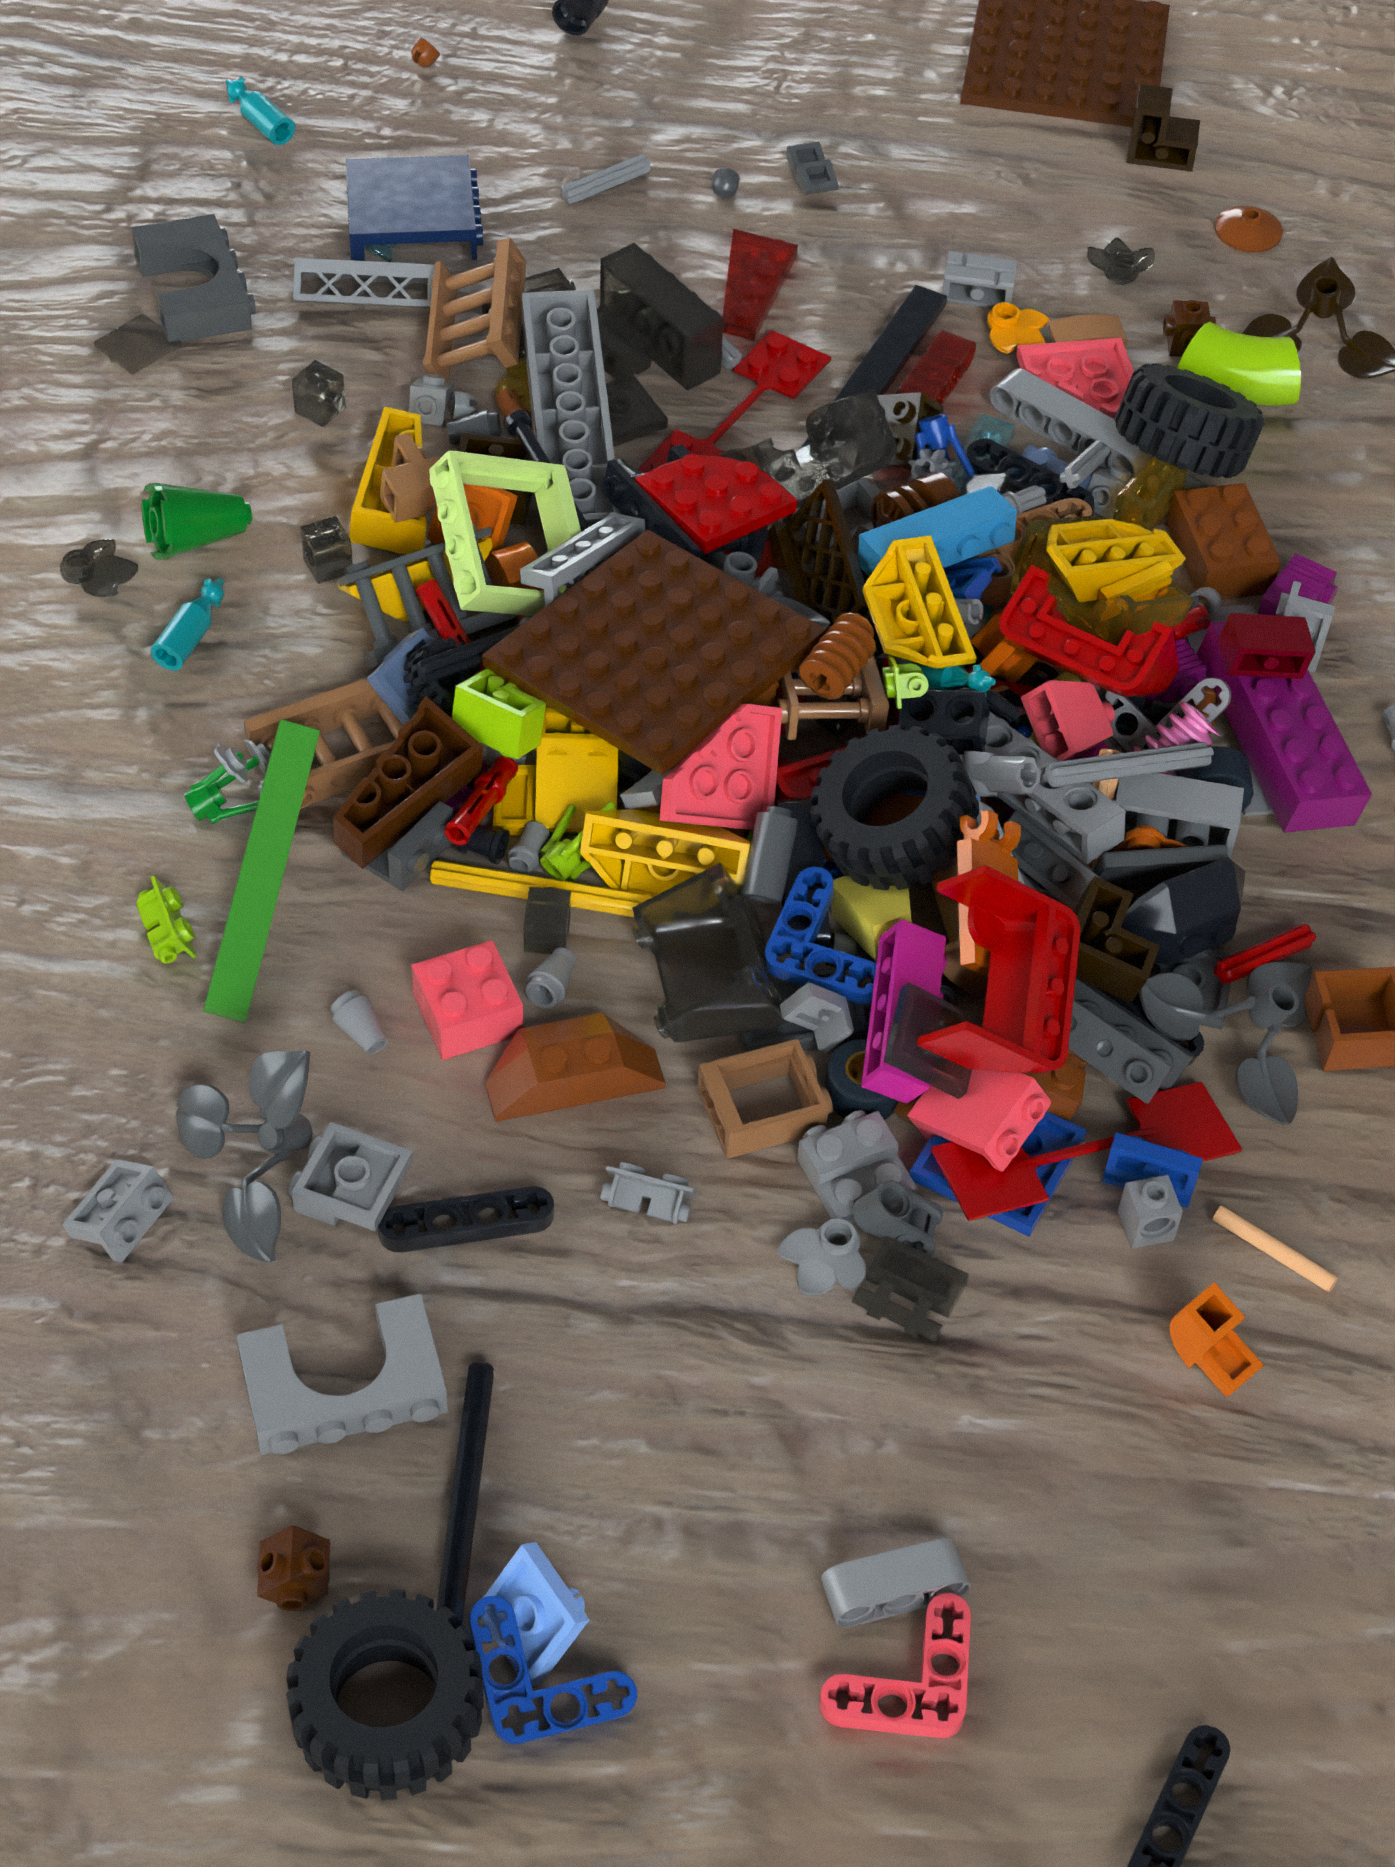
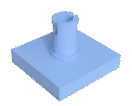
M537 1542L520 1546L484 1596H499L511 1604L515 1612L532 1686L539 1685L544 1681L589 1622V1618L584 1612L585 1604L583 1597L574 1598L578 1595L579 1591L574 1588H567ZM486 1606L485 1615L481 1617L482 1621L489 1627L492 1636L499 1646L513 1647L511 1636L502 1641L500 1640L498 1625L506 1621L504 1613H495L493 1606ZM506 1656L518 1673L516 1662L511 1657Z

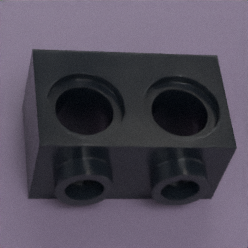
M928 687L927 692L921 697L901 700L902 708L900 709L898 725H904L906 730H910L911 726L927 729L928 734L937 733L946 740L948 745L953 746L958 754L964 755L965 751L985 752L990 713L985 692H978L970 688H961L957 691H943ZM931 715L927 720L917 721L920 716ZM962 717H972L966 722H957Z

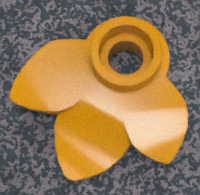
M1001 302L994 305L987 316V324L991 329L989 339L993 346L1003 353H1010L1015 348L1018 349V345L1043 344L1045 340L1038 329L1045 327L1050 319L1039 311L1033 309L1019 310L1014 304Z

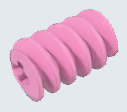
M1182 702L1180 703L1184 712L1182 718L1173 713L1168 715L1173 726L1169 729L1158 724L1156 727L1161 738L1157 740L1149 735H1146L1144 738L1149 749L1194 744L1197 742H1205L1210 747L1212 740L1208 732L1210 731L1218 736L1221 735L1199 710ZM1134 746V747L1132 748L1133 751H1142V750H1143V749H1141V748H1139V747H1137V746ZM1175 771L1160 772L1162 774L1176 776Z

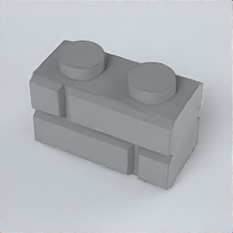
M949 251L942 294L947 295V303L992 309L994 305L1001 302L1011 303L1018 260Z

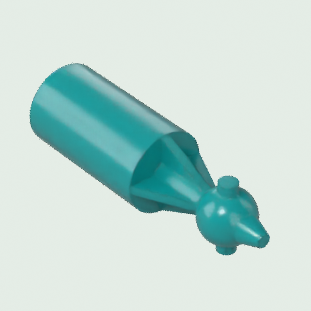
M239 76L238 80L227 79L225 83L227 85V94L229 95L228 101L234 103L235 100H239L241 114L275 145H283L292 138L295 132L294 121L262 92L247 90L244 84L245 78Z
M209 578L205 579L204 585L201 588V597L182 604L150 650L151 656L160 666L172 671L181 669L212 624V604L214 607L220 606V601L224 597V580L222 578L211 581Z
M910 662L917 664L928 680V687L936 690L957 691L961 688H970L978 692H985L986 695L990 687L996 683V680L987 671L981 669V665L972 666L973 671L968 673L962 665L936 669L916 662Z

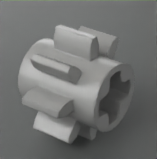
M921 449V459L909 460L908 462L912 466L911 476L908 477V481L929 472L938 471L954 482L955 479L951 475L952 467L956 464L944 458L946 451L944 449L936 450L933 454L930 449Z

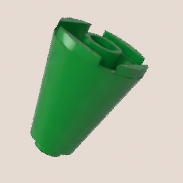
M149 483L144 488V491H150L149 499L142 500V523L146 542H154L157 552H151L156 560H167L244 533L247 524L252 522L251 506L249 502H244L243 497L239 494L162 483Z

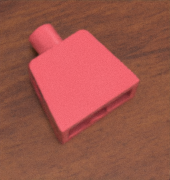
M1050 680L1020 697L1040 748L1060 761H1066L1113 735L1111 723L1115 717L1114 708L1108 702H1101L1095 686L1090 682Z

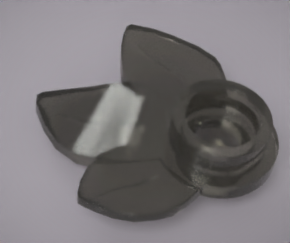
M1117 237L1105 249L1088 247L1087 259L1093 266L1103 270L1105 276L1110 281L1118 285H1125L1135 281L1138 273L1151 269L1155 261V252L1153 248H1142L1132 252Z
M114 539L92 541L86 544L83 549H75L66 553L60 564V573L66 582L80 585L87 594L97 597H112L118 594V585L130 581L139 568L138 564L114 555L116 551Z

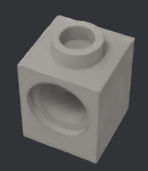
M1168 1175L1125 1183L1117 1211L1132 1249L1174 1241L1183 1214Z

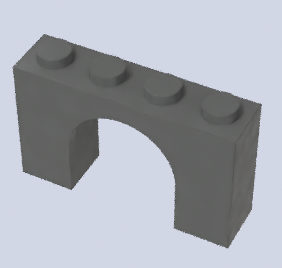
M215 214L132 227L134 256L142 277L176 271H196L212 278L200 286L157 293L159 322L168 344L252 329L251 314H256L254 297L252 293H246L247 284L244 272L242 270L237 271L238 262L235 250L228 249L229 240L226 228L219 227Z

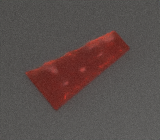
M733 229L722 316V333L755 341L797 258L798 245L780 239H772Z

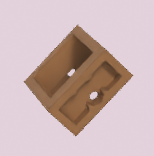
M798 1039L699 1065L697 1090L726 1159L802 1139L809 1129L818 1125L827 1126L828 1114L832 1113L833 1109L831 1097L825 1087L820 1088L816 1080L817 1070L814 1059L810 1053H804ZM789 1075L803 1108L743 1125L729 1091Z

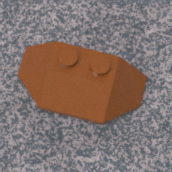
M604 1013L518 1029L488 1077L486 1090L495 1122L664 1089L666 1083L655 1049Z

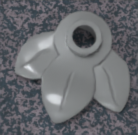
M835 1218L828 1220L819 1229L799 1228L790 1233L781 1242L777 1250L779 1257L799 1264L797 1283L801 1293L806 1296L824 1294L837 1282L846 1289L855 1291L866 1276V1262L858 1252L860 1247L859 1233L849 1221ZM838 1240L844 1243V1245H833L830 1242Z

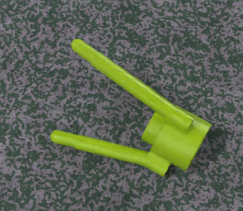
M609 802L601 811L613 810L615 804ZM573 804L568 807L550 840L540 850V853L543 855L540 859L543 869L554 879L565 881L568 878L572 882L582 872L592 866L589 861H580L582 857L580 846L583 830L573 841L566 838L560 842L576 811V806Z

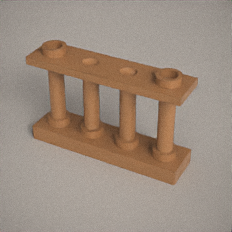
M510 237L497 241L496 257L492 263L452 276L442 261L435 262L434 278L431 281L432 297L426 353L423 357V365L427 374L445 376V381L449 382L450 366L490 353L493 356L496 355L505 368L518 364L522 322V293H524L527 261ZM494 277V283L491 284V288L457 299L458 289ZM492 303L489 313L455 324L456 314ZM489 329V334L485 340L452 350L453 340Z
M874 656L868 659L865 667L860 670L858 676L853 679L852 684L845 689L843 694L850 695L851 699H856L857 702L799 703L797 695H818L802 679H792L791 672H799V666L803 661L778 681L779 688L776 689V707L782 708L781 723L784 724L788 740H796L798 719L857 718L858 722L864 723L866 733L876 728H880L881 731L886 729L889 703Z
M363 679L244 720L246 739L252 740L256 746L262 743L270 751L273 748L280 719L320 730L314 754L321 767L310 770L301 808H305L318 801L355 789L363 778L366 779L374 769L375 762L383 751L387 752L394 743L392 741L374 748L359 721L381 714L395 740L403 724L370 683ZM344 727L358 754L337 761L322 734Z

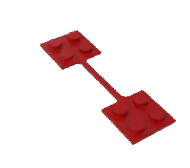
M770 330L734 368L735 373L757 384V387L706 439H697L675 429L638 470L649 472L666 464L670 447L681 444L691 454L726 457L737 460V457L716 448L714 444L758 399L764 390H774L795 400L831 361V356Z
M1202 1081L1156 1092L1148 1104L1138 1097L1127 1099L1125 1102L1139 1126V1131L1125 1133L1124 1135L1138 1136L1147 1142L1163 1147L1184 1150L1190 1155L1203 1158L1202 1162L1242 1151V1147ZM1115 1136L1034 1157L1028 1155L1020 1147L1019 1152L1012 1158L1004 1171L993 1168L983 1155L954 1142L932 1146L931 1151L968 1221L1047 1202L1049 1196L1036 1174V1169L1039 1166L1110 1149Z

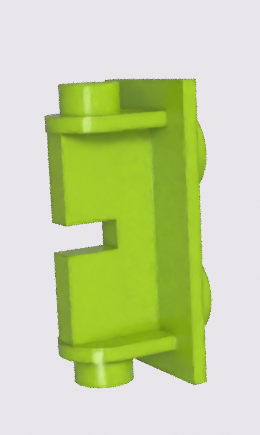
M892 655L888 656L889 667H882V683L887 698H893L897 708L901 709V699L923 696L927 692L929 684L917 664H897Z
M154 875L151 876L154 889L140 892L136 906L144 927L148 931L151 930L147 933L155 958L167 964L175 961L177 954L183 951L188 953L193 959L196 958L197 955L191 940L195 939V933L189 922L181 915L180 909L184 907L180 895L172 885L166 887Z

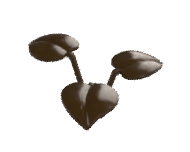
M1333 257L1314 267L1299 283L1296 297L1299 304L1305 310L1294 327H1292L1287 318L1281 315L1264 314L1253 319L1242 333L1257 337H1290L1294 341L1297 352H1299L1302 342L1296 334L1301 331L1310 313L1313 312L1319 318H1329L1335 314L1341 340L1346 345L1339 350L1337 358L1340 367L1346 373L1357 378H1374L1395 371V349L1384 337L1365 330L1357 332L1352 337V340L1348 337L1342 312L1354 301L1355 287L1347 275L1339 268Z

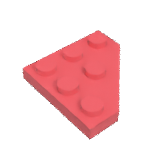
M1121 337L1018 345L1017 359L1021 369L1028 371L1115 419L1134 372Z
M740 704L663 778L659 821L754 831L757 813L766 812L767 806H774L782 708Z

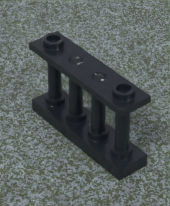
M683 444L670 447L666 464L682 459L691 453ZM615 459L608 460L601 492L623 515L645 519V531L649 530L696 557L732 549L734 552L747 553L757 563H760L768 531L764 527L704 554L693 540L635 481V477L644 473L630 476Z

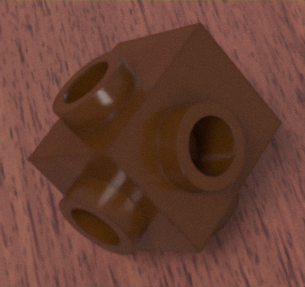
M1173 300L1170 315L1165 314L1163 320V335L1167 336L1169 356L1182 357L1189 343L1204 324L1209 321L1216 324L1215 316H1210L1208 302Z
M291 1525L260 1541L257 1565V1596L276 1603L280 1609L285 1611L303 1610L308 1604L327 1596L330 1581V1540Z

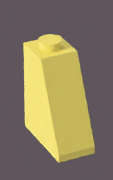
M850 876L834 879V896L831 902L832 917L877 962L880 936L901 919L912 923L909 888L897 890L896 886L892 885L889 887V890L874 889L871 883L868 886H862L854 882Z

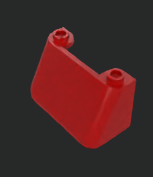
M1033 565L1029 567L999 619V629L1005 642L1119 696L1158 695L1170 686L1179 671L1175 637L1172 628L1155 621L1150 631L1135 635L1134 632L1127 630L1118 646L1113 645L1068 624L1064 614L1055 609L1058 605L1057 598L1048 592L1049 573Z

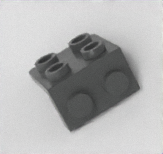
M439 801L408 833L364 868L399 890L404 891L452 843L447 839L444 830L446 825L453 819V808ZM342 851V855H343V856H345L346 858H348V859H350L351 861H353L350 857H348V856Z

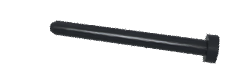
M517 410L508 415L504 421L505 428L510 435L519 438L531 460L551 463L530 429L532 420L528 413L524 410ZM574 501L582 532L590 526Z

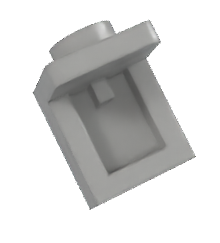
M423 374V378H418L410 385L408 412L421 415V423L442 426L445 423L446 403L451 399L455 382L445 381V376Z
M1115 465L1094 472L1087 489L1094 497V513L1107 519H1116L1123 501L1136 495L1140 481L1131 478L1132 473L1127 469Z
M808 982L780 1004L784 1020L814 1031L818 1050L822 1052H829L854 1031L846 997Z

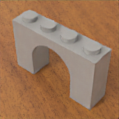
M421 1293L375 1303L377 1326L386 1360L380 1374L371 1384L360 1391L348 1395H324L311 1390L299 1380L292 1367L283 1324L236 1334L241 1366L261 1455L270 1453L283 1455L296 1450L300 1446L318 1442L323 1444L335 1443L348 1435L365 1431L378 1433L389 1429L392 1425L413 1420L416 1422H426L436 1418L439 1414L448 1412L446 1386Z

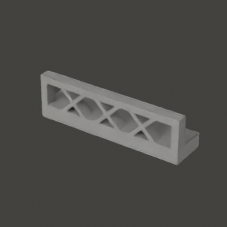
M295 257L293 301L430 308L432 297L431 281L434 278L435 264ZM302 278H321L326 283L316 294L302 293ZM340 279L356 280L361 287L351 296H344L333 285ZM375 281L392 282L396 289L384 298L376 297L368 287ZM409 283L428 284L427 300L412 299L405 292L404 288ZM331 289L336 295L324 294ZM366 291L371 297H364L359 295ZM401 292L406 299L394 297Z
M611 513L521 568V584L544 589L546 607L559 597V587L566 585L564 591L566 592L583 579L586 570L591 573L608 560L610 555L613 556L645 532V519Z

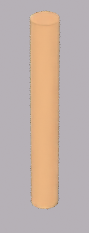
M1221 1205L1213 1216L1212 1220L1325 1291L1330 1292L1336 1284L1337 1276Z

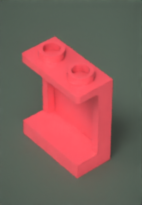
M947 1060L935 1076L931 1087L921 1095L907 1116L927 1140L936 1136L943 1137L983 1155L993 1168L1004 1171L1012 1158L1017 1155L1020 1147L1037 1123L1044 1117L1045 1112L1051 1105V1100L1033 1077L1021 1072L971 1070Z

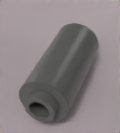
M767 806L766 812L757 813L741 890L742 897L763 903L782 904L798 826V820L791 817V810L777 806Z

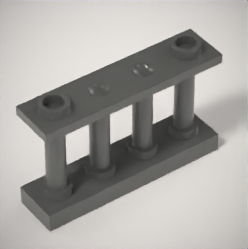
M473 524L486 585H492L477 542L491 535L492 532L490 527L477 531L476 525ZM445 542L371 567L368 560L346 567L348 575L337 579L339 587L355 582L376 641L373 642L375 650L364 654L369 669L381 665L384 662L383 658L401 642H397L395 635L391 636L370 579L371 576L389 570L392 571L412 627L409 630L410 634L423 628L435 640L441 638L437 629L432 628L431 622L426 623L406 567L407 564L427 558L434 579L438 580L439 586L467 635L521 615L482 612L468 617L466 610H460L459 601L442 552L446 551Z
M1076 978L1068 1049L1146 1104L1150 1103L1159 1088L1163 1090L1173 1088L1194 1055L1093 985Z

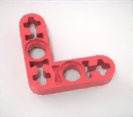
M941 1593L929 1602L924 1620L920 1683L849 1674L834 1675L826 1680L820 1692L819 1710L823 1718L832 1725L845 1728L932 1738H949L955 1735L962 1727L967 1705L971 1613L966 1601L956 1594ZM943 1610L951 1611L952 1618L954 1619L950 1639H941L943 1619L940 1617ZM939 1654H947L957 1661L959 1669L952 1675L944 1676L933 1669L931 1660ZM843 1691L847 1693V1699L851 1701L848 1703L847 1709L837 1708V1701L834 1700L837 1692ZM865 1693L872 1694L869 1714L862 1713ZM886 1695L897 1696L905 1703L906 1711L899 1717L886 1716L878 1707L879 1700ZM915 1699L922 1700L919 1719L912 1718L916 1705ZM937 1703L947 1704V1711L950 1713L947 1721L938 1720V1714L934 1711Z

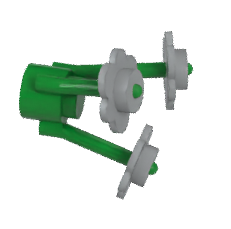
M246 739L244 743L252 757L246 761L243 754L235 747L226 748L219 742L216 745V749H214V754L222 764L203 780L190 786V790L184 792L186 802L197 820L202 821L208 817L210 822L215 824L227 817L256 811L258 801L222 809L221 805L225 804L227 800L221 788L235 779H238L241 783L247 782L248 771L257 765L265 775L271 751L266 749L262 743L256 746L252 740ZM264 780L260 781L258 786L259 794L261 793Z

